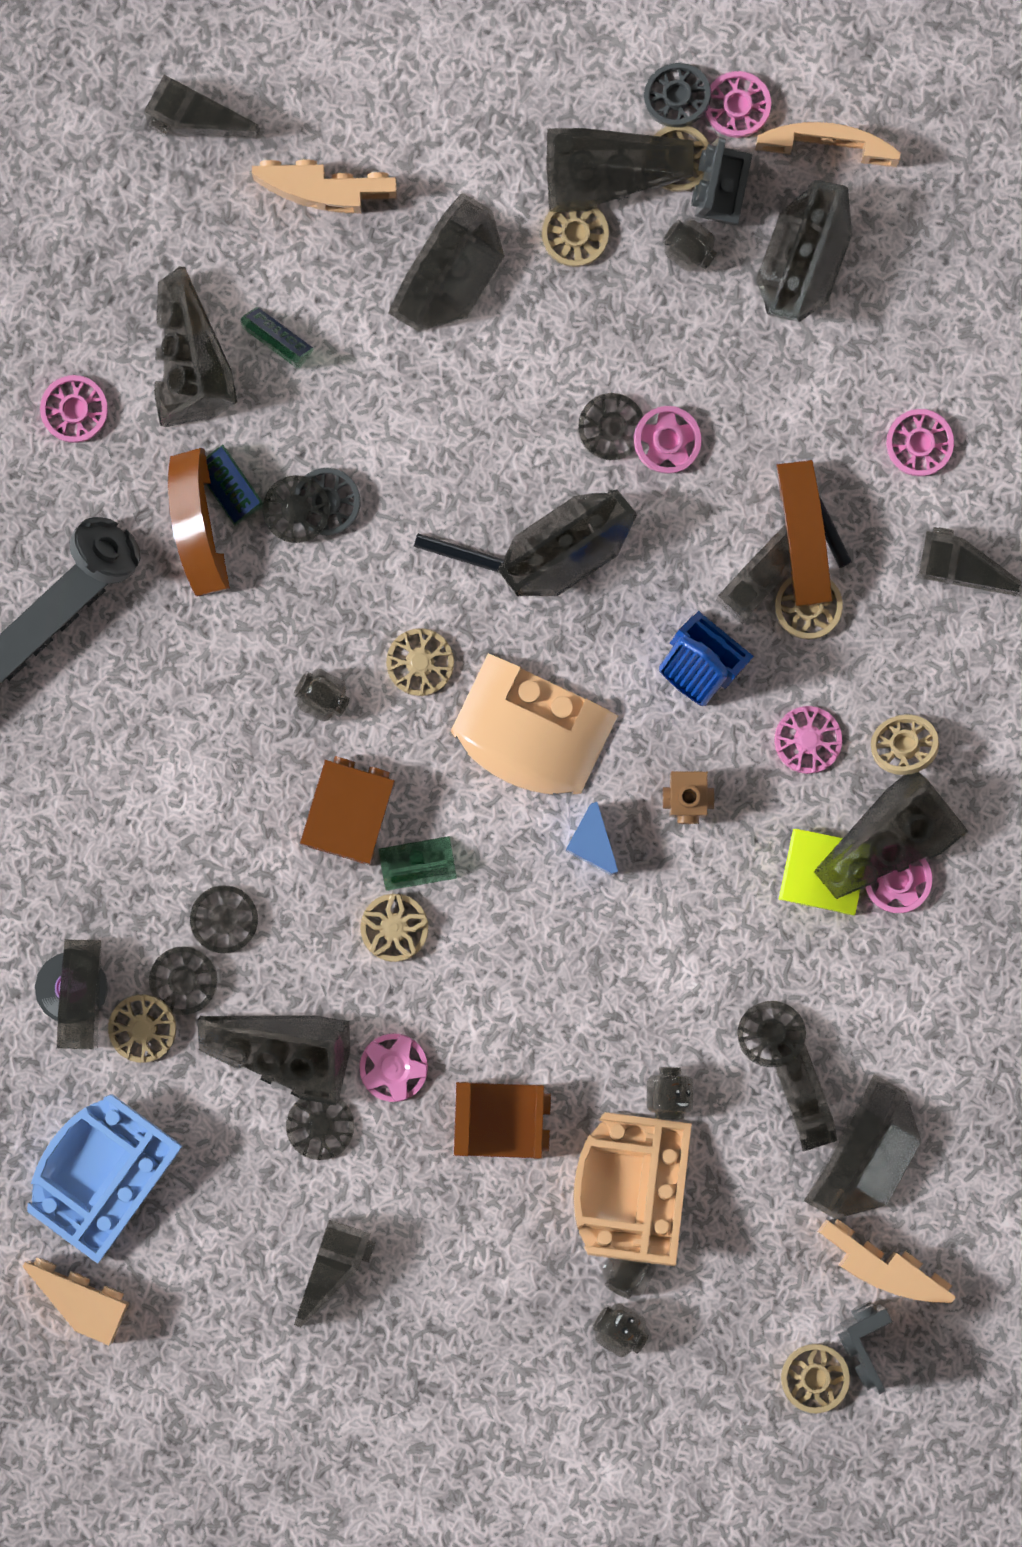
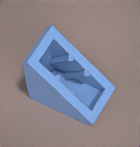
M597 802L591 803L568 844L566 852L609 875L618 873V868Z

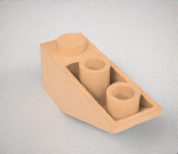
M36 1257L34 1263L31 1261L24 1263L23 1268L75 1332L107 1345L113 1343L129 1305V1302L122 1300L124 1293L105 1285L102 1291L88 1286L89 1278L70 1271L68 1277L55 1272L57 1265L42 1258Z

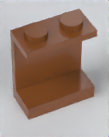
M335 756L333 762L324 761L300 844L371 866L390 795L395 787V780L389 779L390 772L369 767L368 772L354 768L356 762Z
M456 1082L454 1156L542 1159V1151L549 1152L550 1130L543 1129V1115H550L551 1093H544V1085Z

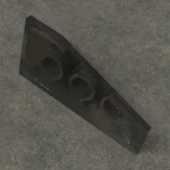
M547 128L546 166L549 211L586 212L597 208L598 204L614 199L620 201L629 198V194L648 188L654 190L691 178L694 173V140L588 128Z
M179 266L158 282L157 325L165 329V335L161 348H156L155 360L164 361L163 381H155L154 395L159 423L162 427L214 418L238 402L230 365L186 268Z
M920 772L903 775L884 791L814 870V873L831 894L838 899L875 883L877 878L895 870L898 873L909 868V864L925 857L931 859L941 855L965 835L968 830Z
M316 1015L200 1016L197 1019L199 1051L236 1069L245 1067L262 1075L260 1080L270 1085L273 1081L291 1089V1095L302 1100L337 1105L339 1102L350 1056L349 1021Z

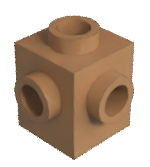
M670 772V787H663L662 802L663 809H669V817L677 818V824H699V818H706L707 809H714V788H707L708 772ZM684 793H691L695 801L688 804L684 802L682 795Z

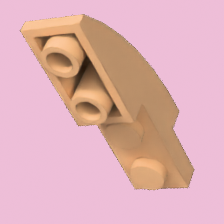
M309 159L298 160L296 165H281V162L277 160H265L260 162V166H252L254 181L267 190L292 202L319 210L361 214L362 199H397L396 177H389L388 173H369L367 178H353V174L336 173L332 175V179H325L324 164L317 165V161Z
M839 1219L834 1224L825 1220L817 1231L847 1253L839 1263L840 1267L879 1289L909 1299L934 1303H952L956 1298L949 1292L952 1287L950 1283L936 1273L931 1278L919 1270L923 1263L906 1251L901 1256L893 1252L888 1260L884 1262L881 1260L884 1255L881 1250L868 1241L862 1246L851 1237L855 1231Z

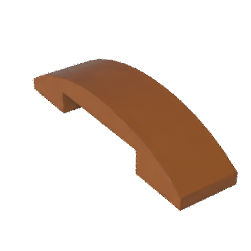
M204 448L170 456L168 470V499L174 538L185 574L197 597L230 589L224 554L216 553L204 485L211 482Z
M813 461L777 464L780 497L783 502L791 559V577L795 605L799 607L832 602L828 554Z

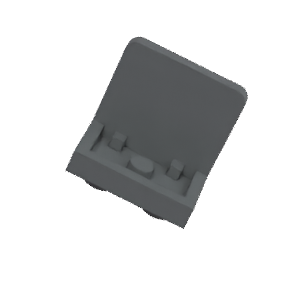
M718 137L712 144H708L707 149H703L701 153L698 171L704 173L699 185H695L691 206L696 207L695 217L736 226L739 223L753 154L724 148L726 138Z
M868 1301L851 1310L853 1317L840 1323L843 1332L839 1333L838 1336L847 1354H850L851 1357L856 1355L860 1365L854 1368L863 1386L867 1390L873 1388L880 1395L886 1390L860 1338L893 1321L885 1307L879 1303L874 1305L871 1301Z

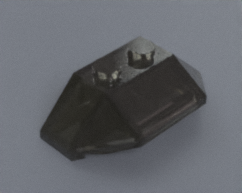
M814 180L808 186V190L797 196L780 212L756 278L762 299L766 305V312L769 316L801 322L829 301L852 237L849 193L845 185Z
M461 193L444 212L408 270L388 314L418 332L468 318L504 259V252L493 211Z
M618 489L610 490L608 493L574 496L517 534L509 546L504 562L500 564L498 572L516 596H559L618 556L637 514Z
M873 1074L806 1195L804 1202L834 1219L883 1207L888 1204L922 1142L906 1091Z

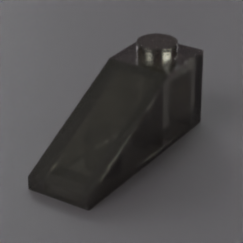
M165 74L143 111L146 120L150 121L148 126L163 136H167L171 132L176 136L257 139L261 133L259 125Z
M786 524L749 561L716 599L742 625L792 570Z
M934 527L932 532L926 531L923 535L916 578L1022 597V582L964 538L954 536L953 530Z
M64 940L57 1022L58 1049L98 1050L101 940Z
M800 1029L765 1040L802 1151L804 1152L837 1141L834 1119Z
M329 1219L294 1323L295 1326L302 1327L360 1268L362 1261L370 1262L376 1242L369 1240L372 1232Z

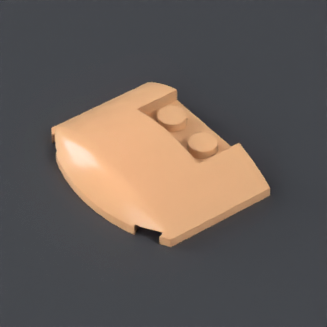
M488 654L451 729V733L455 738L456 736L458 737L464 749L468 752L467 754L494 776L533 792L551 795L553 793L573 792L572 795L581 794L618 715L513 663Z
M605 1112L599 1119L601 1123L585 1141L574 1181L575 1221L579 1234L585 1244L584 1249L587 1255L676 1266L692 1123Z

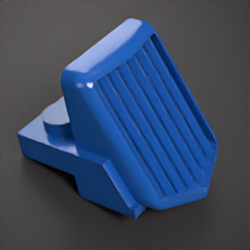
M698 611L689 618L670 641L673 647L658 668L659 672L679 692L696 704L706 706L721 687L726 689L754 656Z

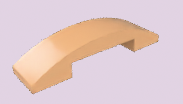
M825 122L795 123L768 130L758 135L755 150L791 154L793 141L863 149L861 163L897 167L900 160V152L881 138L857 128Z

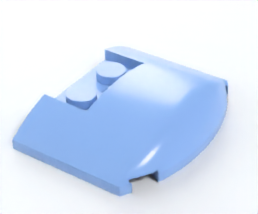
M113 1094L103 1097L104 1100L91 1104L79 1111L54 1136L45 1149L34 1172L31 1182L33 1184L32 1203L29 1202L27 1206L28 1213L97 1264L117 1240L125 1226L182 1148L180 1143Z

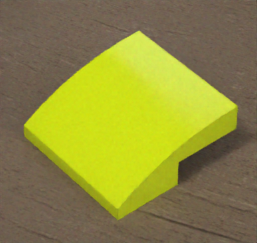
M793 829L779 900L847 915H855L869 844Z

